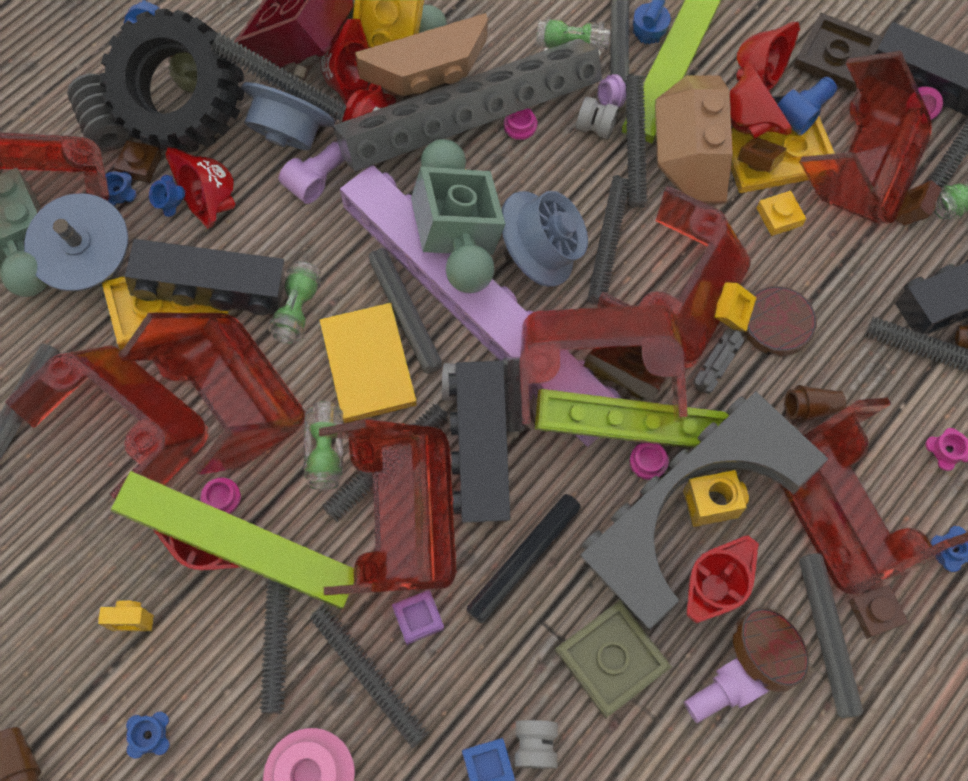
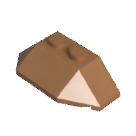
M484 13L355 52L359 77L370 84L380 85L382 90L397 98L412 93H424L429 88L441 84L456 83L468 76L487 40V14Z
M686 75L655 101L657 166L685 194L684 197L690 204H725L733 155L729 88L721 76Z

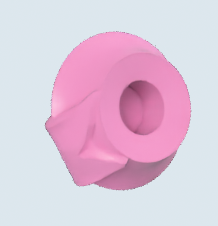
M306 728L287 735L273 748L265 764L263 781H354V763L348 748L337 736L326 730Z

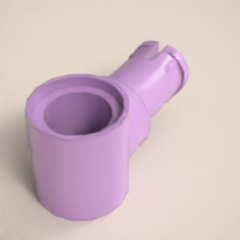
M332 142L314 158L309 157L304 162L298 158L288 161L280 171V184L306 204L317 200L325 188V180L328 173L345 161L341 156L338 143Z
M736 658L716 671L718 675L713 678L714 683L685 700L684 705L693 720L699 723L727 705L731 708L736 705L742 708L770 690L764 688L768 685L760 679L754 681L745 672Z

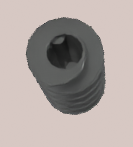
M80 75L68 86L67 95L86 144L94 150L106 152L123 147L126 140L130 139V135L123 130V126L117 124L110 116V111L113 109L104 104L102 93L107 91L105 87L100 85V75Z

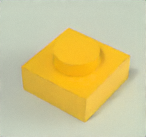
M791 190L760 200L756 207L771 236L801 227L807 219Z
M725 282L721 297L717 302L715 318L732 330L747 331L757 297L738 283Z
M121 600L116 601L115 607H100L98 624L111 631H152L154 615L142 608L140 602Z

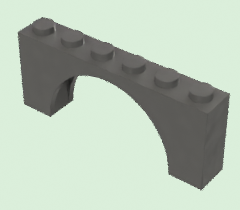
M757 391L748 399L740 396L726 410L729 417L719 426L713 422L705 428L697 438L701 442L690 453L684 449L676 455L669 463V466L672 468L670 472L662 479L658 476L653 477L640 490V493L643 495L640 500L633 506L629 503L624 504L611 517V520L614 522L611 527L604 533L600 530L595 531L582 544V547L585 549L580 555L582 561L621 600L624 606L649 632L680 601L672 592L661 573L654 544V533L660 512L670 496L680 486L689 481V479L710 471L740 469L764 475L778 482L794 495L828 461V458Z

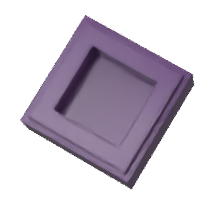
M430 589L392 604L407 645L445 630Z

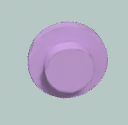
M609 75L600 81L598 85V98L602 105L610 103L619 106V108L624 105L626 84L619 75Z

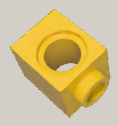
M736 470L691 478L683 489L693 527L737 519L745 511L746 505L749 502L746 485L743 481L739 482ZM716 491L721 493L726 499V505L714 503L710 498L709 492Z

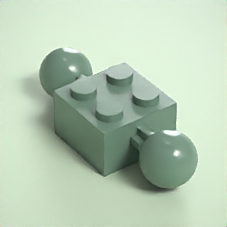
M439 139L431 142L422 153L420 170L411 196L423 252L451 253L446 262L448 281L460 292L468 294L477 293L485 289L493 279L494 262L490 255H493L505 227V221L491 171L466 170V157L461 147L451 140Z
M0 156V277L3 285L11 293L21 297H32L43 292L48 286L36 276V259L24 251L28 226L34 216L41 210V206L33 189L17 167L3 173V161Z

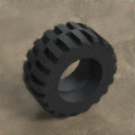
M156 9L154 11L155 16L147 11L136 16L137 22L132 23L128 20L120 27L123 31L120 36H112L108 43L112 46L108 55L104 53L101 64L105 66V73L99 74L100 85L105 87L107 91L102 93L105 106L113 109L110 111V116L117 124L123 126V130L130 136L159 149L167 151V148H176L189 153L198 151L199 144L209 147L216 143L214 136L217 133L224 136L231 129L227 125L231 117L236 120L240 113V110L235 107L237 100L243 101L244 91L238 86L239 82L244 81L243 70L235 65L236 61L231 63L232 58L227 61L228 56L223 58V54L219 56V51L216 54L215 49L210 51L218 33L197 17L194 18L187 12L176 10L173 13L169 9ZM178 53H189L193 56L197 67L195 90L191 98L181 108L170 113H159L154 107L150 94L152 76L159 64L166 58Z

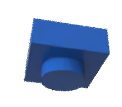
M503 738L462 750L470 781H515Z

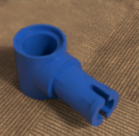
M824 77L809 90H803L798 93L793 89L781 99L778 106L794 132L799 136L803 135L814 124L821 113V105L835 95L837 85L831 78Z

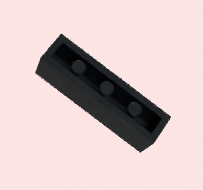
M892 22L866 71L904 87L911 92L921 87H932L941 94L943 106L968 116V54Z
M134 239L125 273V280L130 296H135L144 301L159 299L173 301L182 306L198 304L211 306L221 311L237 309L249 311L260 316L267 314L279 315L285 280L284 259Z
M968 259L964 264L957 267L954 264H949L938 270L933 277L926 280L923 277L915 278L903 287L904 292L895 305L912 330L923 333L925 336V334H932L968 318Z
M503 361L457 362L456 373H448L449 397L457 396L458 412H450L451 436L459 435V451H451L452 475H460L461 491H453L454 515L462 514V522L510 520Z

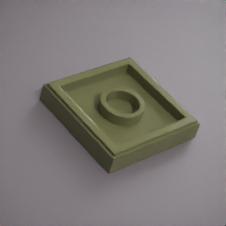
M621 600L555 648V652L605 719L672 667Z

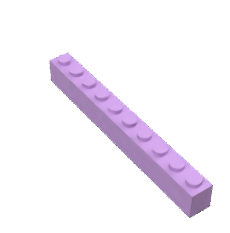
M371 165L340 188L344 208L499 361L507 357H520L522 359L523 375L521 378L524 380V385L536 397L538 390L548 389L621 399L614 388L609 385L604 386L595 377L592 370L583 366L585 361H578L568 352L566 343L559 336H552L548 333L534 312L530 310L525 311L517 303L515 295L509 288L505 286L501 288L492 279L485 289L477 293L468 294L455 289L446 276V262L451 253L422 251L411 195H404L397 188L395 181L388 173H381L374 165ZM576 435L587 447L599 438Z

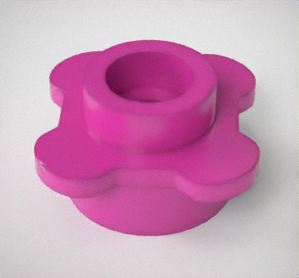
M947 428L941 436H932L926 440V449L933 452L938 459L940 469L951 471L954 469L955 464L961 461L968 462V439L958 430ZM946 447H950L952 452H948Z

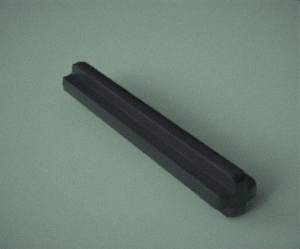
M569 494L561 497L469 603L467 613L479 623L485 622L579 512L581 505L574 497Z

